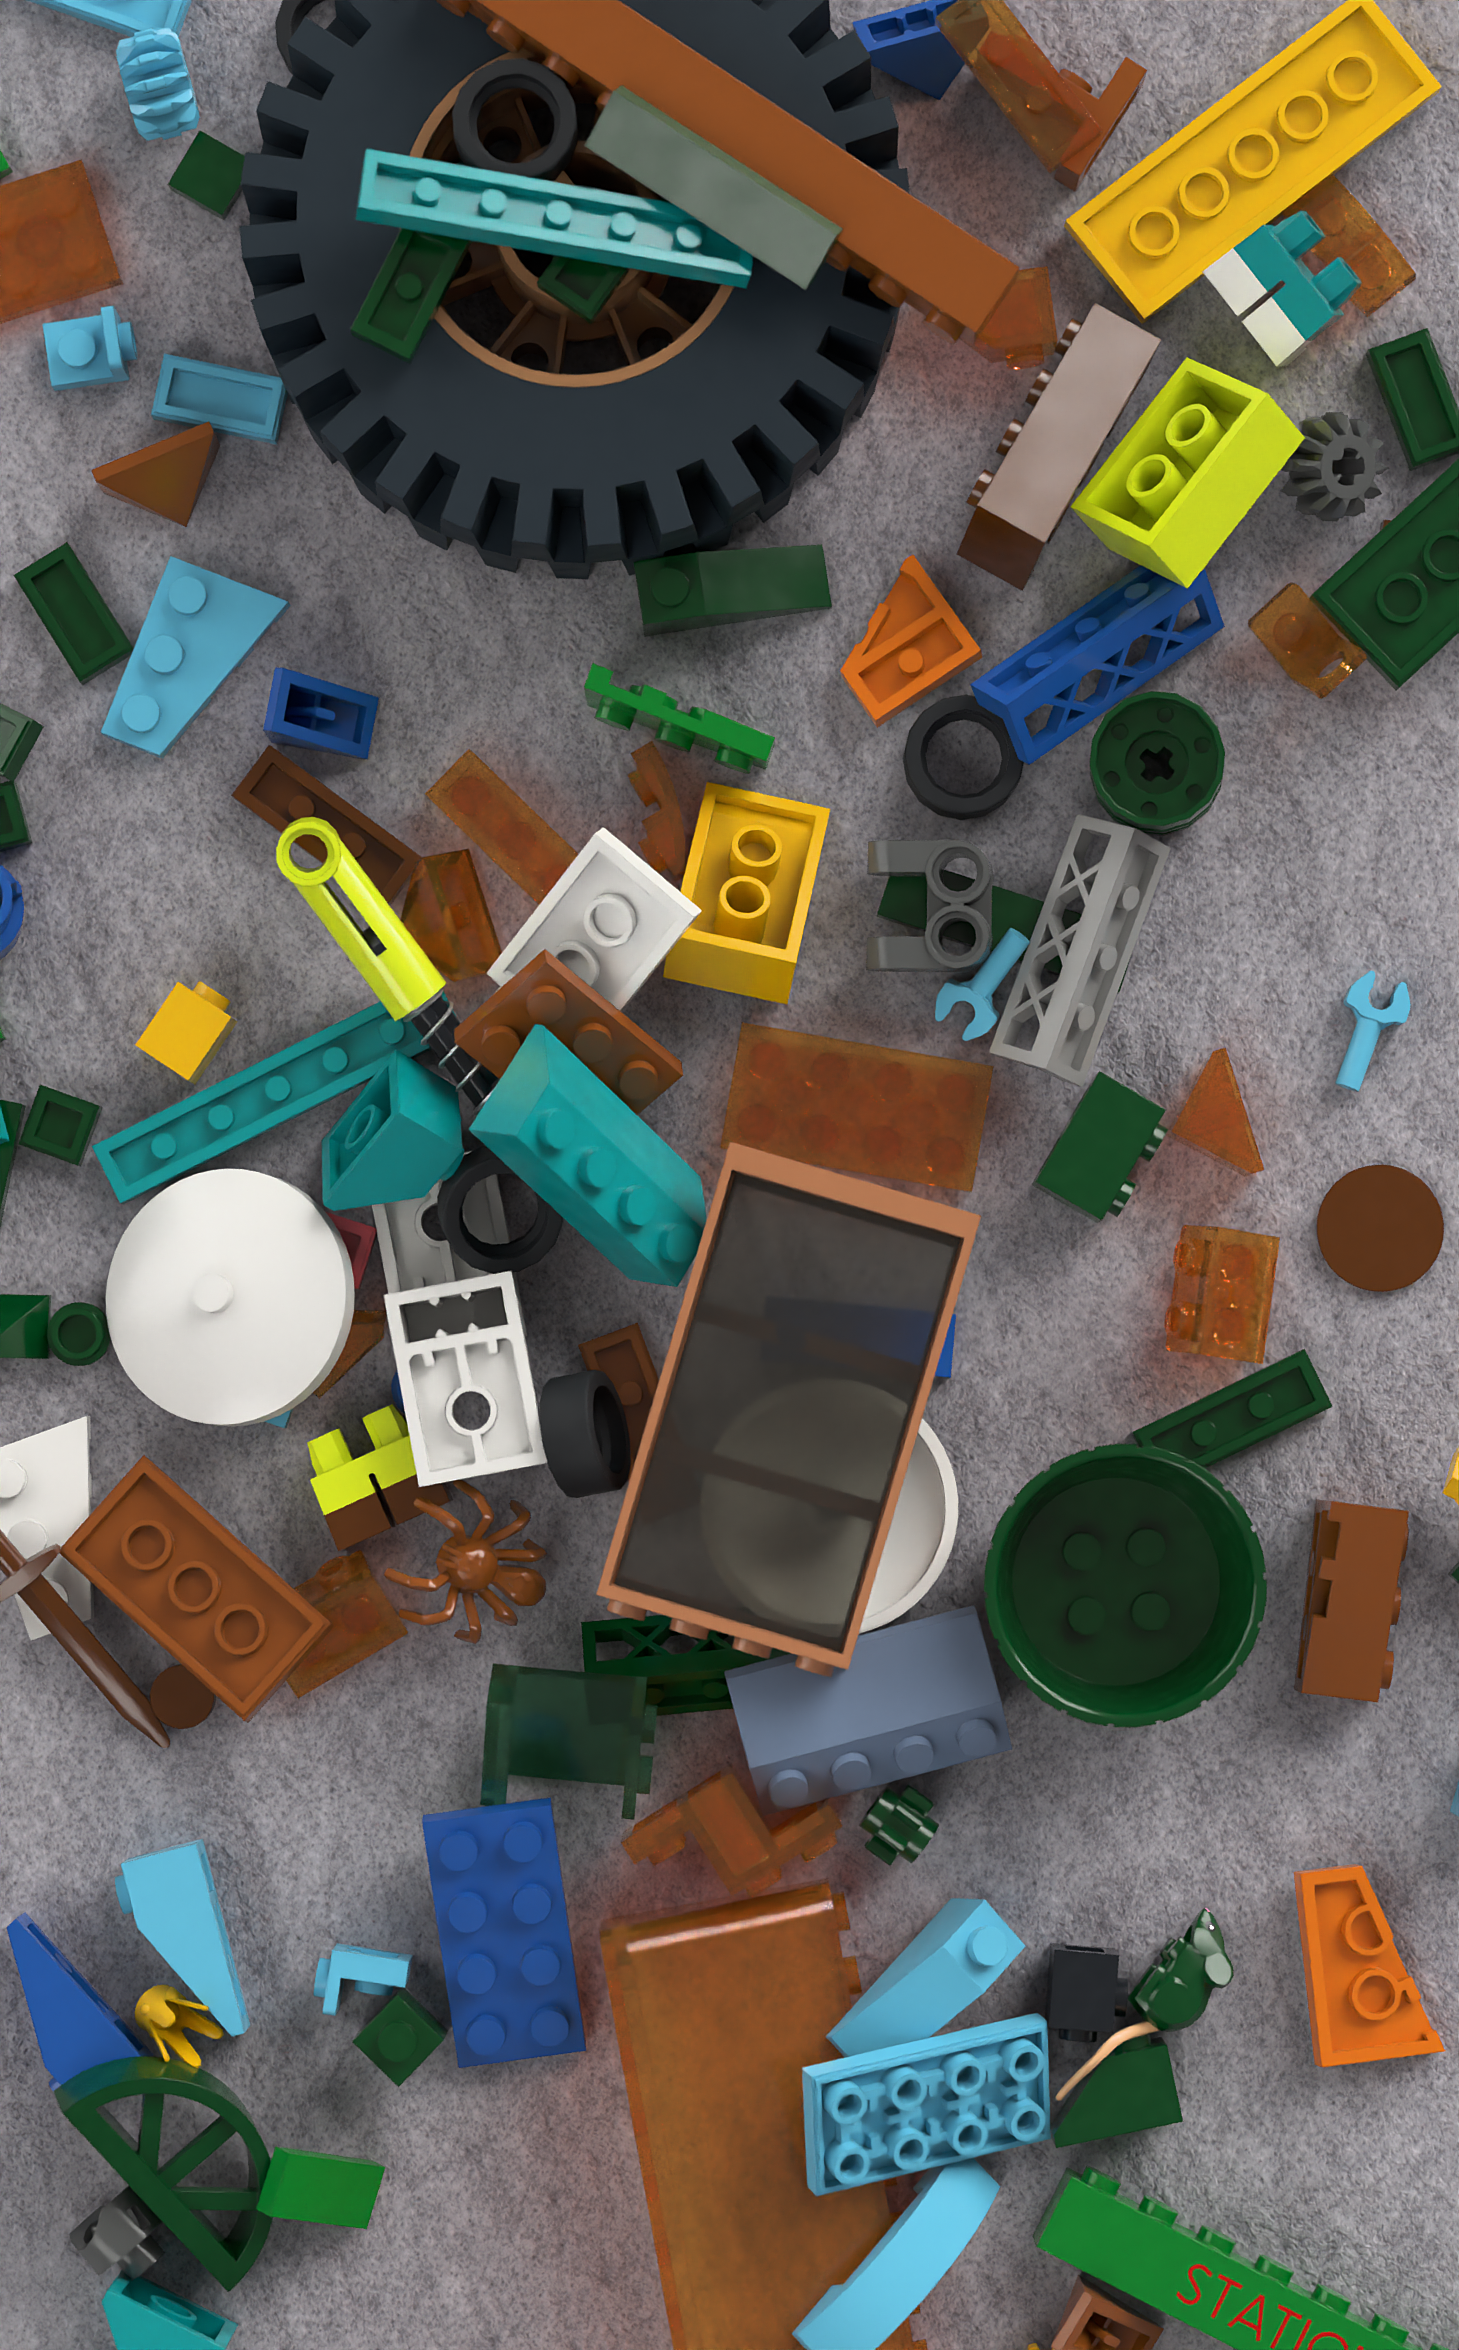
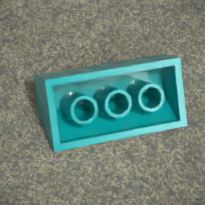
M535 1024L470 1126L469 1131L628 1279L677 1287L697 1255L707 1221L701 1176L544 1025Z

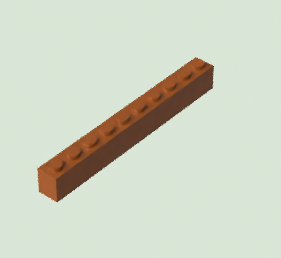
M436 0L448 11L459 17H464L468 11L488 24L487 34L507 50L519 53L523 47L543 61L542 65H545L561 78L568 89L572 90L578 84L598 97L595 105L602 112L613 91L622 85L842 228L843 231L825 262L841 271H846L850 265L871 279L868 287L878 297L898 308L904 302L926 316L923 324L932 333L948 343L955 344L958 339H961L972 347L1016 283L1019 266L619 0Z

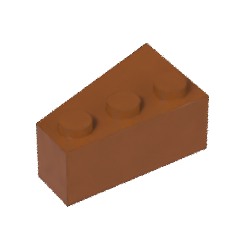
M1316 1499L1294 1690L1304 1694L1378 1702L1380 1688H1390L1393 1675L1394 1653L1387 1650L1390 1627L1391 1625H1397L1400 1613L1401 1588L1397 1587L1401 1561H1404L1407 1552L1409 1511Z

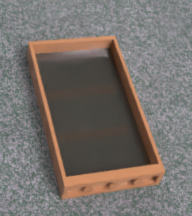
M729 1143L596 1595L609 1599L607 1611L644 1621L647 1610L672 1617L669 1629L707 1640L710 1629L735 1636L732 1648L764 1658L770 1657L772 1647L797 1655L795 1667L823 1676L832 1677L835 1666L848 1670L981 1215L740 1144Z

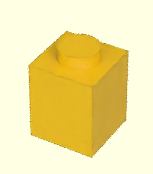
M198 981L193 990L177 982L135 1046L196 1085L237 1024L235 1019L225 1013L231 1001L201 981Z

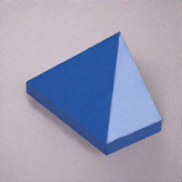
M929 0L852 22L853 29L871 56L872 66L937 100H940L990 29L988 17L979 0Z

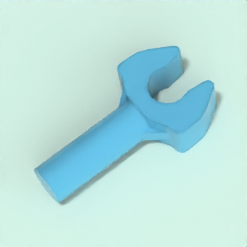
M1009 928L972 980L958 982L954 979H949L937 995L936 1021H942L953 1009L956 1002L967 1001L975 1009V1018L968 1024L962 1035V1040L968 1041L987 1033L1000 1017L999 1012L993 1006L992 994L1025 951L1030 941L1017 930Z
M1369 971L1348 988L1343 1001L1345 1006L1352 1009L1357 1024L1335 1084L1359 1092L1381 1030L1391 1024H1403L1406 1022L1410 1011V998L1407 985L1404 982L1396 985L1390 997V1004L1386 1009H1376L1370 1004L1368 996L1375 980L1374 971Z

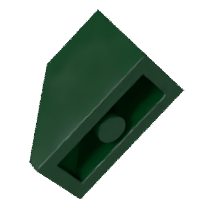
M1150 2034L1121 2043L1076 2084L1050 2125L1052 2140L1056 2148L1183 2122L1168 2047L1163 2038L1151 2039Z

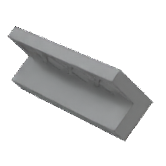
M1080 814L1076 815L989 1053L1005 1060L1039 1069L1061 1081L1083 1087L1170 852V847L1136 828ZM1093 834L1110 838L1102 861L1087 870L1084 857ZM1081 895L1085 907L1080 921L1065 930L1062 921L1065 908L1069 902ZM1059 955L1063 965L1059 978L1055 983L1043 990L1040 976L1044 965ZM1037 1014L1040 1029L1032 1050L1028 1051L1014 1047L1022 1024Z

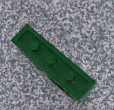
M153 2056L128 2057L96 2065L77 2074L55 2089L54 2093L62 2114L216 2280L230 2292L243 2279L261 2253L273 2217L256 2210L271 2159L252 2117L237 2095L219 2079L200 2068L192 2067L183 2061L174 2059L165 2062L163 2057ZM143 2094L138 2143L103 2105L121 2098ZM165 2094L196 2101L221 2115L160 2168L158 2156ZM236 2132L243 2138L249 2166L247 2187H178L176 2185ZM200 2210H231L241 2212L229 2235L225 2238Z

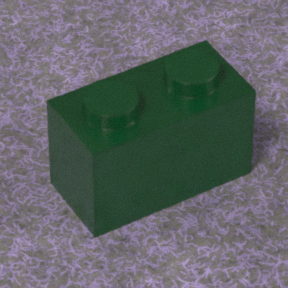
M1099 1071L1089 1084L1031 1185L1096 1223L1102 1221L1107 1212L1118 1217L1136 1186L1135 1183L1127 1179L1130 1171L1139 1157L1150 1162L1168 1131L1166 1127L1159 1124L1166 1109Z

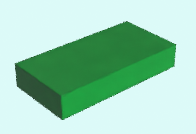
M275 2146L256 2210L270 2217L367 2229L385 2167L368 2159Z

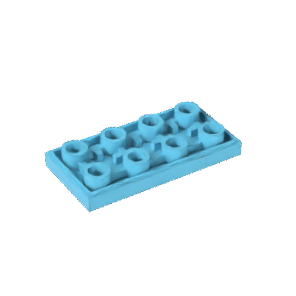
M1037 2012L802 2068L807 2187L816 2196L1051 2139L1048 2022Z

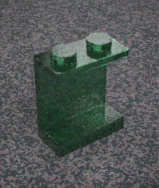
M493 1663L486 1705L480 1805L506 1804L510 1775L624 1786L622 1819L634 1820L637 1794L650 1795L653 1756L641 1755L642 1743L654 1744L658 1705L645 1704L647 1678Z

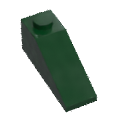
M822 544L695 552L634 562L644 637L832 608Z

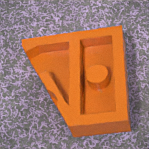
M913 554L904 560L899 569L900 576L884 603H879L868 622V630L860 643L854 646L840 670L842 679L877 728L982 658L981 649Z

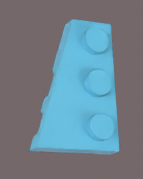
M170 556L102 727V735L163 759L210 703L211 697L223 682L254 650V645L274 622L277 623L291 606L290 603Z

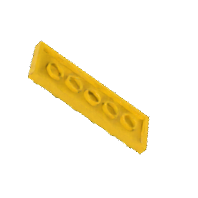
M1347 0L1066 219L1064 227L1141 324H1143L1205 276L1202 271L1262 225L1273 223L1438 94L1442 86L1373 0Z

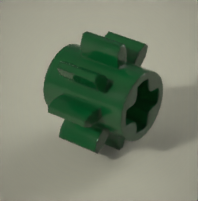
M909 1784L901 1795H898L889 1787H885L859 1824L861 1828L871 1834L864 1845L865 1848L889 1866L898 1855L912 1864L927 1846L939 1827L937 1822L927 1816L934 1806L933 1802Z

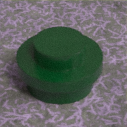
M75 1302L63 1306L53 1315L48 1325L47 1339L52 1352L58 1359L69 1365L86 1366L93 1364L106 1354L111 1344L105 1313L89 1303Z

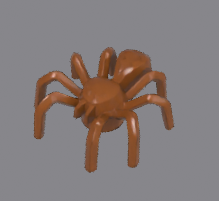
M459 1479L454 1480L453 1485L475 1501L483 1517L473 1531L472 1536L466 1535L463 1524L446 1510L423 1497H418L415 1499L414 1506L437 1519L454 1534V1536L444 1542L438 1552L436 1563L440 1575L434 1579L412 1577L387 1568L384 1576L388 1580L410 1589L426 1592H435L445 1584L450 1583L451 1586L448 1590L444 1610L426 1615L407 1609H400L398 1612L399 1617L425 1626L449 1621L454 1616L460 1592L462 1593L470 1631L459 1629L455 1632L454 1637L476 1644L481 1638L482 1627L474 1601V1593H477L495 1611L494 1620L509 1626H517L518 1618L514 1611L488 1588L489 1584H493L503 1595L518 1606H534L543 1599L546 1593V1581L540 1572L519 1565H498V1561L536 1562L545 1558L547 1552L530 1539L525 1540L523 1543V1547L526 1550L495 1549L494 1545L526 1527L531 1519V1512L519 1501L511 1500L509 1503L510 1509L518 1518L511 1524L483 1539L482 1537L494 1521V1512L480 1491L464 1480Z

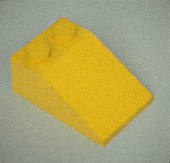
M706 783L680 891L702 912L667 954L663 978L788 1004L830 808L716 783Z

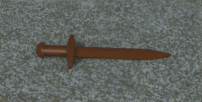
M0 1530V1570L6 1576L0 1582V1603L17 1593L120 1715L158 1746L168 1748L170 1746V1738L160 1720L154 1714L148 1698L41 1574L57 1557L61 1547L58 1544L52 1545L26 1560Z

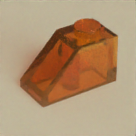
M1048 266L1019 270L1016 283L971 347L990 363L1006 361L1008 369H1026L1045 363L1044 356L1054 355L1058 340Z

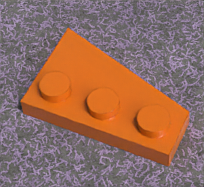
M1352 1864L1293 1872L1314 2064L1323 2068L1445 2052L1437 2031L1432 2029L1419 2001L1421 1996L1412 1976L1407 1974L1392 1941L1394 1935L1363 1866Z

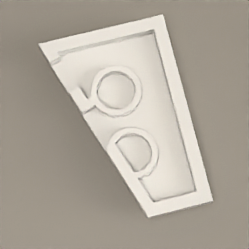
M85 1416L0 1447V1530L26 1560L52 1545L58 1544L62 1547L91 1514L90 1416ZM58 1554L41 1574L82 1622L94 1618V1584L61 1554ZM16 1593L15 1598L30 1640L51 1634Z

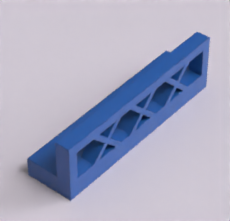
M1140 565L970 684L978 705L1004 720L1019 760L1030 765L1225 627L1206 570L1204 568L1187 589ZM1194 599L1200 618L1181 632L1173 631L1180 608ZM1143 634L1150 635L1151 638L1143 659L1133 666L1123 665L1131 643ZM1093 669L1102 670L1095 692L1083 701L1075 700L1074 698L1082 677ZM1044 704L1053 705L1045 728L1031 737L1024 718Z

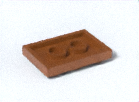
M546 949L539 953L454 1029L455 1044L501 1079L534 1025H544L636 1115L642 1112L683 1076L682 1062Z

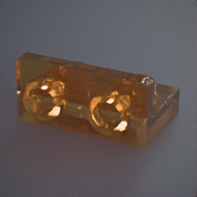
M1184 1225L1181 1229L1180 1240L1176 1244L1173 1254L1175 1269L1171 1304L1167 1308L1164 1320L1167 1333L1166 1350L1263 1364L1280 1237L1216 1226Z
M358 1550L349 1556L332 1558L318 1569L314 1577L294 1588L335 1626L286 1681L299 1699L408 1634L403 1619L399 1617L398 1611L374 1576L362 1550Z

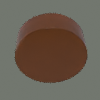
M182 1664L167 1668L157 1676L151 1687L150 1703L154 1714L162 1723L176 1729H188L199 1725L209 1717L216 1703V1695Z

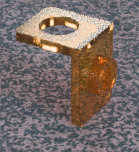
M1293 582L1288 583L1248 620V627L1294 684L1320 699L1326 697L1367 659V655L1362 648L1345 640L1336 633L1300 586ZM1343 658L1336 669L1328 675L1318 678L1329 664Z

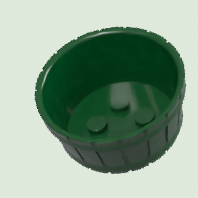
M1137 1444L1094 1447V1450L1088 1451L1086 1449L1068 1455L1050 1465L1045 1471L1042 1470L1026 1483L1013 1498L1014 1501L1011 1505H1008L997 1524L990 1542L991 1546L988 1549L984 1569V1592L986 1594L984 1599L992 1634L999 1643L998 1648L1006 1663L1020 1681L1024 1680L1027 1683L1026 1687L1045 1703L1058 1711H1061V1709L1067 1711L1066 1715L1087 1723L1102 1726L1113 1724L1114 1727L1124 1728L1156 1725V1721L1162 1720L1164 1723L1182 1717L1202 1706V1701L1206 1700L1208 1702L1223 1690L1238 1673L1236 1671L1238 1666H1243L1255 1645L1261 1629L1258 1628L1259 1621L1263 1622L1267 1601V1579H1264L1263 1573H1266V1567L1257 1533L1252 1531L1251 1526L1253 1524L1232 1492L1230 1490L1226 1491L1223 1488L1224 1484L1208 1470L1191 1460L1188 1462L1183 1460L1184 1457L1146 1445L1139 1448Z

